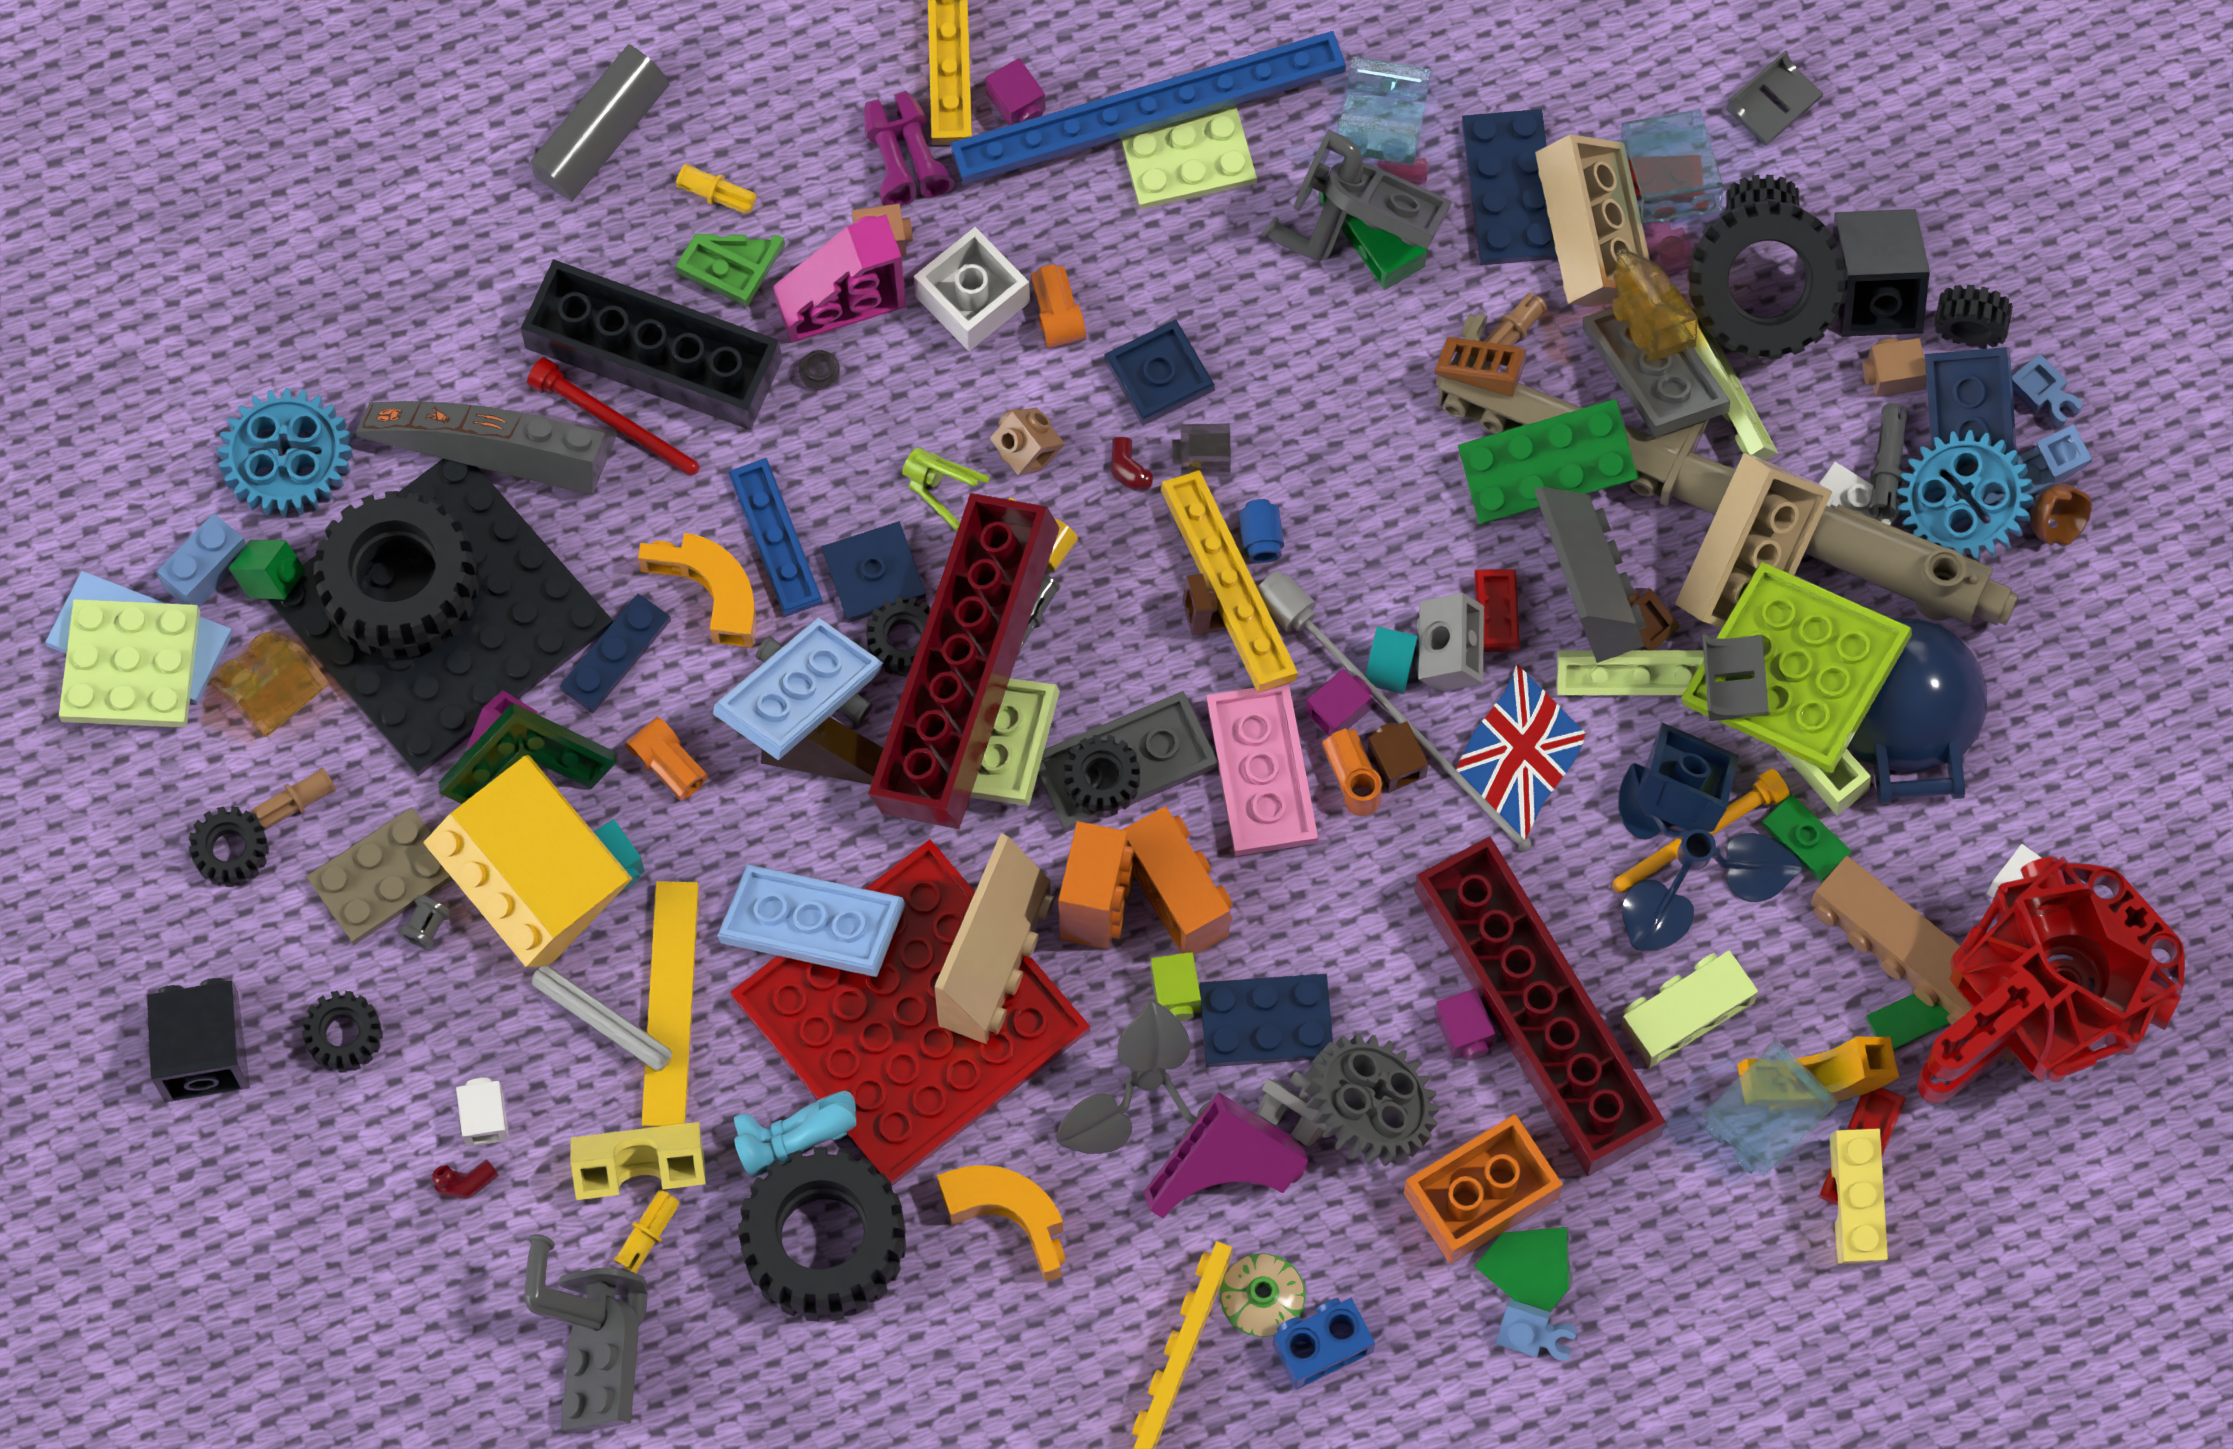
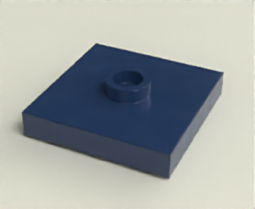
M1176 319L1104 354L1106 364L1142 426L1215 391V384Z
M900 521L821 546L847 623L872 616L875 608L881 611L882 602L889 600L891 605L895 604V597L902 596L903 602L908 603L909 597L917 598V601L926 598V592Z

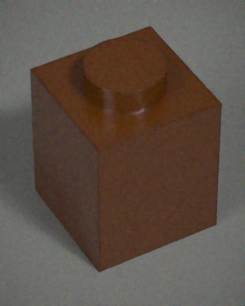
M1408 721L1398 725L1394 722L1387 723L1374 730L1373 735L1369 737L1368 752L1388 793L1427 777L1429 764Z

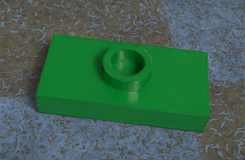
M1792 794L1761 823V826L1780 844L1789 849L1801 864L1821 883L1846 855L1850 857L1852 851Z

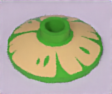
M1266 1253L1248 1255L1234 1263L1223 1278L1219 1294L1222 1311L1230 1323L1245 1334L1262 1338L1273 1336L1278 1333L1277 1327L1292 1318L1300 1317L1306 1299L1304 1282L1296 1268L1280 1256ZM1260 1285H1266L1270 1288L1271 1295L1267 1298H1260L1256 1295L1255 1289Z

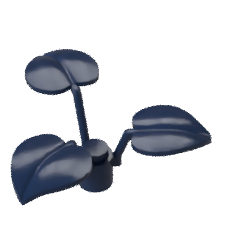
M1633 763L1628 768L1618 795L1619 815L1625 828L1632 835L1643 840L1655 837L1660 831L1666 837L1682 840L1677 850V856L1683 866L1669 890L1663 883L1657 880H1645L1635 884L1624 898L1622 918L1630 944L1636 950L1657 951L1678 942L1688 932L1694 918V906L1689 899L1677 895L1676 892L1689 870L1704 868L1711 858H1714L1720 867L1729 869L1726 877L1729 889L1740 899L1748 902H1762L1771 899L1780 893L1802 871L1803 866L1789 849L1764 835L1745 833L1732 838L1726 848L1728 860H1725L1720 854L1721 850L1716 848L1714 837L1704 829H1693L1689 832L1686 829L1682 831L1670 830L1669 827L1676 825L1653 815L1645 816L1636 798L1645 767Z

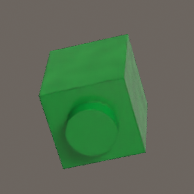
M250 539L229 567V570L248 598L286 599L306 571L286 540Z

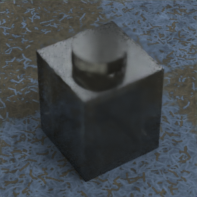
M1230 423L1180 424V439H1172L1173 464H1181V476L1199 470L1203 476H1230Z

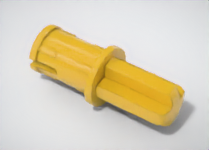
M687 163L681 168L676 180L677 188L695 193L707 199V203L711 205L717 202L747 214L751 213L756 203L757 195L754 192L725 181L724 175L718 174L715 176L710 173L708 174Z
M658 1191L639 1222L631 1224L634 1229L613 1261L618 1265H623V1268L631 1273L637 1274L655 1243L660 1244L662 1242L660 1235L679 1207V1201L666 1191Z

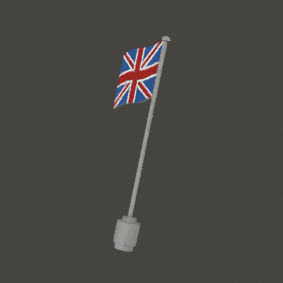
M1277 570L1258 586L1257 589L1269 614L1286 632L1291 631L1293 628L1298 632L1307 628L1353 677L1357 675L1366 682L1372 692L1371 695L1399 724L1408 721L1312 623L1316 616L1313 612L1316 602L1290 575L1284 576ZM1517 663L1505 692L1474 731L1456 769L1408 721L1417 742L1519 845L1517 848L1519 852H1526L1530 849L1531 841L1527 837L1542 805L1574 764L1586 735L1567 713Z

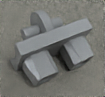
M1298 1072L1293 1074L1290 1083L1301 1089L1299 1094L1279 1080L1268 1078L1262 1087L1266 1094L1262 1099L1257 1114L1270 1123L1279 1125L1288 1109L1291 1108L1302 1116L1292 1131L1291 1136L1307 1147H1312L1322 1137L1328 1127L1325 1123H1313L1312 1120L1319 1112L1318 1110L1306 1107L1307 1102L1313 1097L1304 1092V1087L1310 1080Z

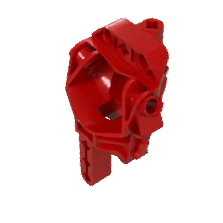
M2054 856L2044 857L2027 863L2020 869L2023 879L2006 882L1998 886L1992 904L1977 926L1972 927L1959 949L1955 951L1951 958L1950 968L1953 972L1949 980L1961 996L1971 1005L1972 1009L1941 1033L1934 1041L1927 1062L1924 1064L1918 1077L1917 1089L1919 1094L1927 1102L1942 1104L1950 1100L2009 1051L2040 1082L2047 1078L2052 1082H2061L2065 1076L2097 1065L2098 1060L2119 1052L2125 1055L2134 1054L2149 1024L2163 1030L2166 1029L2182 997L2180 994L2183 991L2185 955L2182 941L2117 870L2092 864L2068 863L2064 856L2059 859ZM2097 885L2107 886L2111 889L2114 897L2111 899L2101 898L2095 893L2094 887ZM1996 917L1997 923L1988 932H1986L1988 927ZM2151 950H2165L2170 955L2171 962H2158L2153 957ZM2062 954L2073 957L2072 960L2062 958L2055 959L2050 963L2047 960L2052 956ZM2089 979H2093L2094 982L2093 993L2088 991L2090 986ZM2104 1044L2107 1045V1046L2104 1047V1048H2101V1049L2096 1050L2097 1048H2099L2100 1046H2102V1045H2104ZM1932 1076H1934L1938 1079L1946 1081V1083L1944 1084L1942 1081L1934 1084L1931 1081Z

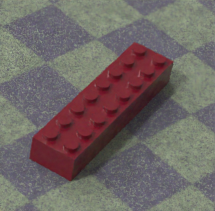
M970 493L868 795L882 814L960 829L1060 529L1047 506Z
M1491 836L1417 874L1415 894L1473 989L1477 988L1486 1011L1587 1177L1661 1137L1666 1124L1665 1119Z

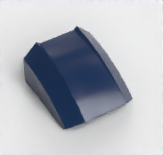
M1662 722L1649 754L1636 797L1645 816L1653 815L1688 831L1693 829H1704L1708 832L1714 831L1728 806L1739 755Z

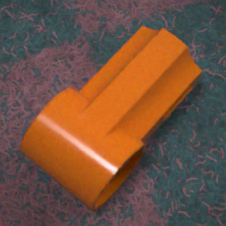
M1051 264L1042 266L1036 272L1031 273V282L1040 311L1038 313L1041 330H1044L1046 348L1049 349L1086 340L1087 336L1082 312L1079 305L1074 303L1065 267Z
M656 716L627 740L625 746L632 756L637 754L646 764L643 767L646 771L652 770L670 791L682 801L700 789L708 777L703 769L680 746V740L673 730L660 717Z
M1345 728L1332 733L1330 737L1322 741V747L1344 795L1345 806L1355 815H1370L1380 806L1382 793L1381 777L1373 770L1356 729L1348 730ZM1363 786L1371 789L1372 794L1361 797L1352 791L1357 787Z

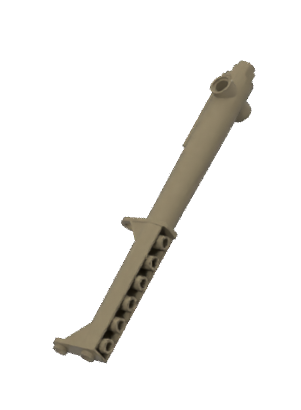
M1480 312L1477 316L1470 313L1463 325L1461 336L1465 337L1464 339L1480 341L1488 316ZM1456 353L1451 365L1458 366L1462 353ZM1470 356L1466 367L1473 368L1477 358ZM1485 360L1482 369L1489 370L1490 362ZM1438 376L1436 380V385L1439 386L1438 405H1441L1447 414L1455 418H1464L1466 416L1480 422V425L1485 430L1494 434L1582 409V407L1518 383L1513 397L1441 376ZM1447 393H1448V396H1447V398H1446L1444 404L1442 405V403H1443V401H1444V399H1445V397H1446V395H1447ZM1710 419L1658 437L1625 425L1639 475V480L1625 484L1631 486L1640 495L1647 497L1653 495L1660 498V504L1668 507L1672 498L1675 497L1716 515L1736 470L1695 454ZM1839 504L1836 509L1826 505L1804 553L1915 601L1918 610L1925 617L1932 620H1943L1951 616L1971 624L1974 617H1977L1996 626L1998 623L2006 626L2019 597L2018 594L2012 592V588L1990 579L1993 571L1992 567L1965 557L1955 550L1943 548Z

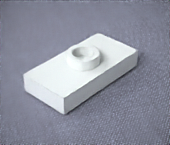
M1837 462L1833 463L1819 483L1833 491L1830 498L1833 499L1831 507L1834 509L1839 504L1890 526L1900 515L1898 506L1901 503L1896 500V514L1894 517L1878 519L1879 507L1877 508V515L1873 517L1869 513L1873 485Z

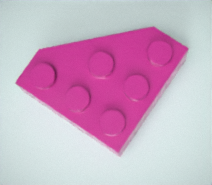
M886 214L879 217L865 216L858 219L853 225L845 227L773 286L775 301L790 343L906 307L902 256Z

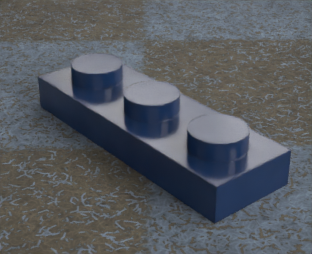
M637 593L560 685L561 691L594 713L670 623V615Z

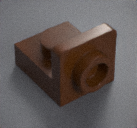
M1203 573L1188 575L1186 577L1182 602L1192 636L1227 630L1217 609L1214 589L1207 588Z
M1632 587L1635 595L1627 598L1630 607L1636 604L1639 605L1647 627L1639 630L1644 646L1640 648L1642 650H1655L1680 625L1651 588L1634 589Z

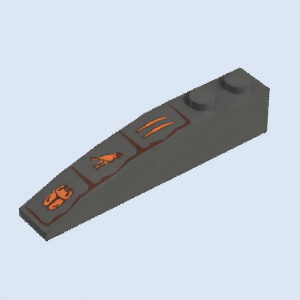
M422 401L370 402L356 430V437L589 495L594 493L617 436V431L542 412L503 410L486 406Z

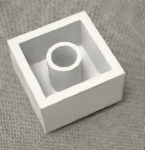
M976 227L914 275L915 297L969 352L1030 303L1029 281Z

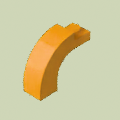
M684 533L681 548L676 547L673 543L660 540L653 541L652 544L640 543L638 562L641 572L689 578L700 583L709 591L714 600L709 629L712 643L753 648L757 624L753 592L744 569L732 554L717 543L690 533Z
M1856 1036L1836 1048L1815 1055L1788 1059L1746 1058L1737 1064L1745 1105H1769L1770 1111L1788 1110L1847 1100L1874 1091L1899 1078L1890 1037Z
M989 1165L966 1166L937 1175L938 1187L951 1225L981 1215L1006 1217L1017 1223L1029 1237L1044 1282L1061 1277L1060 1264L1066 1263L1065 1254L1059 1238L1051 1240L1050 1236L1064 1232L1063 1220L1053 1201L1037 1184L1012 1170Z

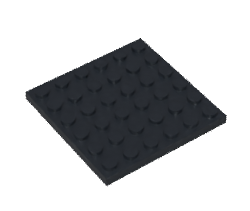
M444 458L398 493L401 498H407L409 492L422 494L425 504H428L429 500L432 499L443 504L446 514L453 513L459 519L463 531L467 532L479 572L476 576L479 583L478 597L471 599L474 609L469 619L460 617L459 622L462 629L454 637L445 634L441 638L443 645L434 650H431L430 646L427 645L419 648L420 655L408 657L406 651L397 652L396 658L383 657L381 649L377 648L373 654L366 653L360 650L357 641L352 644L348 643L341 637L338 627L332 626L316 588L314 563L318 561L317 555L303 564L306 571L286 599H265L417 776H420L472 735L482 708L502 690L519 699L601 636L613 623L612 618L478 467ZM403 547L390 549L375 556L365 566L358 585L361 592L372 599L383 602L402 601L413 597L425 588L434 574L435 562L428 554L417 549Z

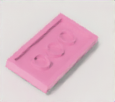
M1289 683L1257 693L1254 687L1206 695V704L1234 856L1317 844L1318 834Z

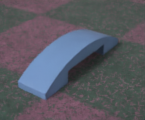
M2074 424L2037 441L2036 448L2019 455L2018 464H2025L2028 473L2021 479H2031L2033 488L2024 493L2035 497L2043 490L2061 483L2093 462ZM1955 481L1950 483L1955 488L1959 500H1966L1980 520L1987 517L1976 507L1972 494L1966 495ZM1938 488L1928 493L1925 500L1930 503H1938L1944 499L1946 491ZM1999 491L1992 492L1987 495L1984 503L1990 506L1999 505L2005 499V494ZM1961 518L1954 523L1952 530L1971 524L1974 521L1968 518Z

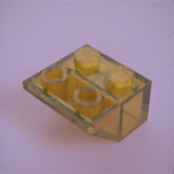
M1627 249L1617 251V265L1613 271V279L1616 286L1615 298L1612 299V309L1619 322L1623 321L1631 331L1633 342L1637 348H1643L1653 362L1696 347L1698 317L1662 267Z
M274 629L256 636L250 642L249 649L237 659L225 662L218 669L217 676L209 681L255 731L266 738L330 684L302 646Z

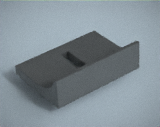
M1785 50L1729 99L1727 110L1767 146L1823 97V92L1796 68L1788 55V51ZM1764 88L1780 104H1782L1788 110V112L1785 114L1760 90Z
M1702 634L1709 721L1769 715L1762 635L1718 639ZM1755 674V678L1715 682V678Z

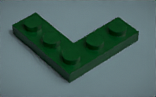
M512 702L438 782L439 792L441 795L463 804L525 755H529L535 763L592 789L617 763L615 751Z

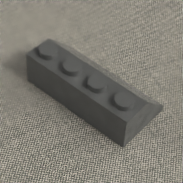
M1547 487L1534 489L1596 662L1599 663L1643 647L1644 643L1639 630L1647 627L1639 605L1636 604L1631 607L1627 598L1635 594L1627 572L1621 574L1617 572L1616 565L1623 563L1615 539L1606 542L1604 533L1610 532L1611 529L1604 509L1595 510L1590 495Z

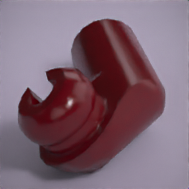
M1128 437L1112 439L1111 473L1113 477L1130 490H1148L1153 483V475L1150 470L1144 469L1143 466L1132 459L1133 440Z
M485 1159L468 1174L453 1171L448 1165L439 1166L432 1174V1181L435 1190L443 1196L469 1199L495 1180L499 1174L491 1163Z

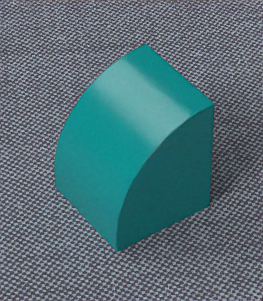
M1377 626L1365 677L1376 688L1405 694L1418 636Z

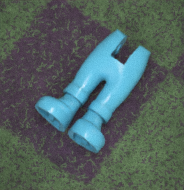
M840 1091L823 1097L802 1108L788 1119L771 1123V1128L760 1126L749 1113L735 1116L734 1122L739 1135L734 1138L735 1146L748 1175L752 1178L768 1172L767 1167L776 1160L782 1165L790 1162L789 1154L798 1150L803 1152L826 1140H838L846 1136L847 1132L856 1126V1106L853 1095L847 1091Z

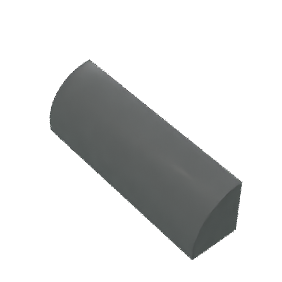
M628 44L532 158L531 165L534 177L573 202L670 85L658 66L637 48Z

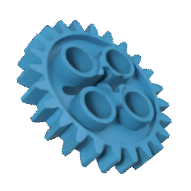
M285 388L282 398L277 399L274 392L268 390V401L262 403L258 397L253 396L254 408L249 410L240 405L238 408L242 418L240 420L230 417L227 419L233 432L226 431L220 433L221 439L226 446L217 448L220 459L224 460L219 463L222 474L227 475L224 480L228 489L235 488L234 494L236 499L241 501L248 497L247 504L250 510H254L262 503L265 516H269L274 507L279 508L282 518H286L289 507H295L297 513L301 516L304 511L303 504L309 503L317 510L319 509L317 497L322 495L326 499L332 500L333 496L329 487L331 485L340 488L344 486L342 478L338 473L346 474L351 471L349 463L345 460L353 458L351 446L347 445L352 442L349 431L344 430L346 428L344 418L342 416L336 417L337 413L333 404L323 408L324 403L320 395H317L309 402L306 390L302 389L297 398H292L289 388ZM265 429L275 430L273 435L268 438H257V435ZM305 429L316 430L309 438L298 437L300 432ZM288 447L290 448V449H287V452H286V455H285V456H279V455L283 454L284 448H288ZM322 451L321 454L315 455L316 452ZM262 467L273 468L271 473L266 476L260 477L255 475ZM302 467H314L312 473L307 476L296 475L297 471Z
M1968 430L1965 441H1959L1956 433L1953 431L1950 434V443L1946 445L1940 438L1935 437L1936 449L1931 452L1928 448L1921 446L1920 450L1924 459L1918 461L1910 458L1908 462L1914 473H1901L1900 476L1903 482L1909 486L1908 488L1897 490L1898 497L1908 501L1898 506L1900 515L1909 516L1902 522L1905 530L1916 529L1913 533L1914 536L1924 540L1927 539V541L1943 548L1955 550L1963 556L1971 553L1973 559L1977 562H1980L1981 551L1984 550L1993 558L1997 557L1995 545L2000 543L2009 549L2011 545L2007 535L2011 533L2016 536H2022L2023 534L2017 521L2026 522L2031 519L2029 513L2022 509V507L2034 505L2033 497L2024 493L2033 488L2032 481L2026 478L2021 479L2028 473L2026 465H2015L2019 459L2016 450L2004 455L2006 450L2004 440L2001 439L1992 447L1989 433H1985L1981 440L1976 442L1972 430ZM1966 462H1974L1979 465L1977 471L1970 476H1961L1957 473L1959 467ZM1942 471H1947L1966 495L1972 494L1976 507L1991 519L1988 524H1984L1966 500H1959L1955 488L1940 476ZM1939 488L1946 491V496L1938 503H1930L1925 500L1927 494L1933 489ZM1999 491L2005 494V499L1999 505L1990 506L1984 503L1987 495L1992 492ZM1961 518H1968L1974 521L1972 527L1966 532L1958 533L1952 530L1954 523Z

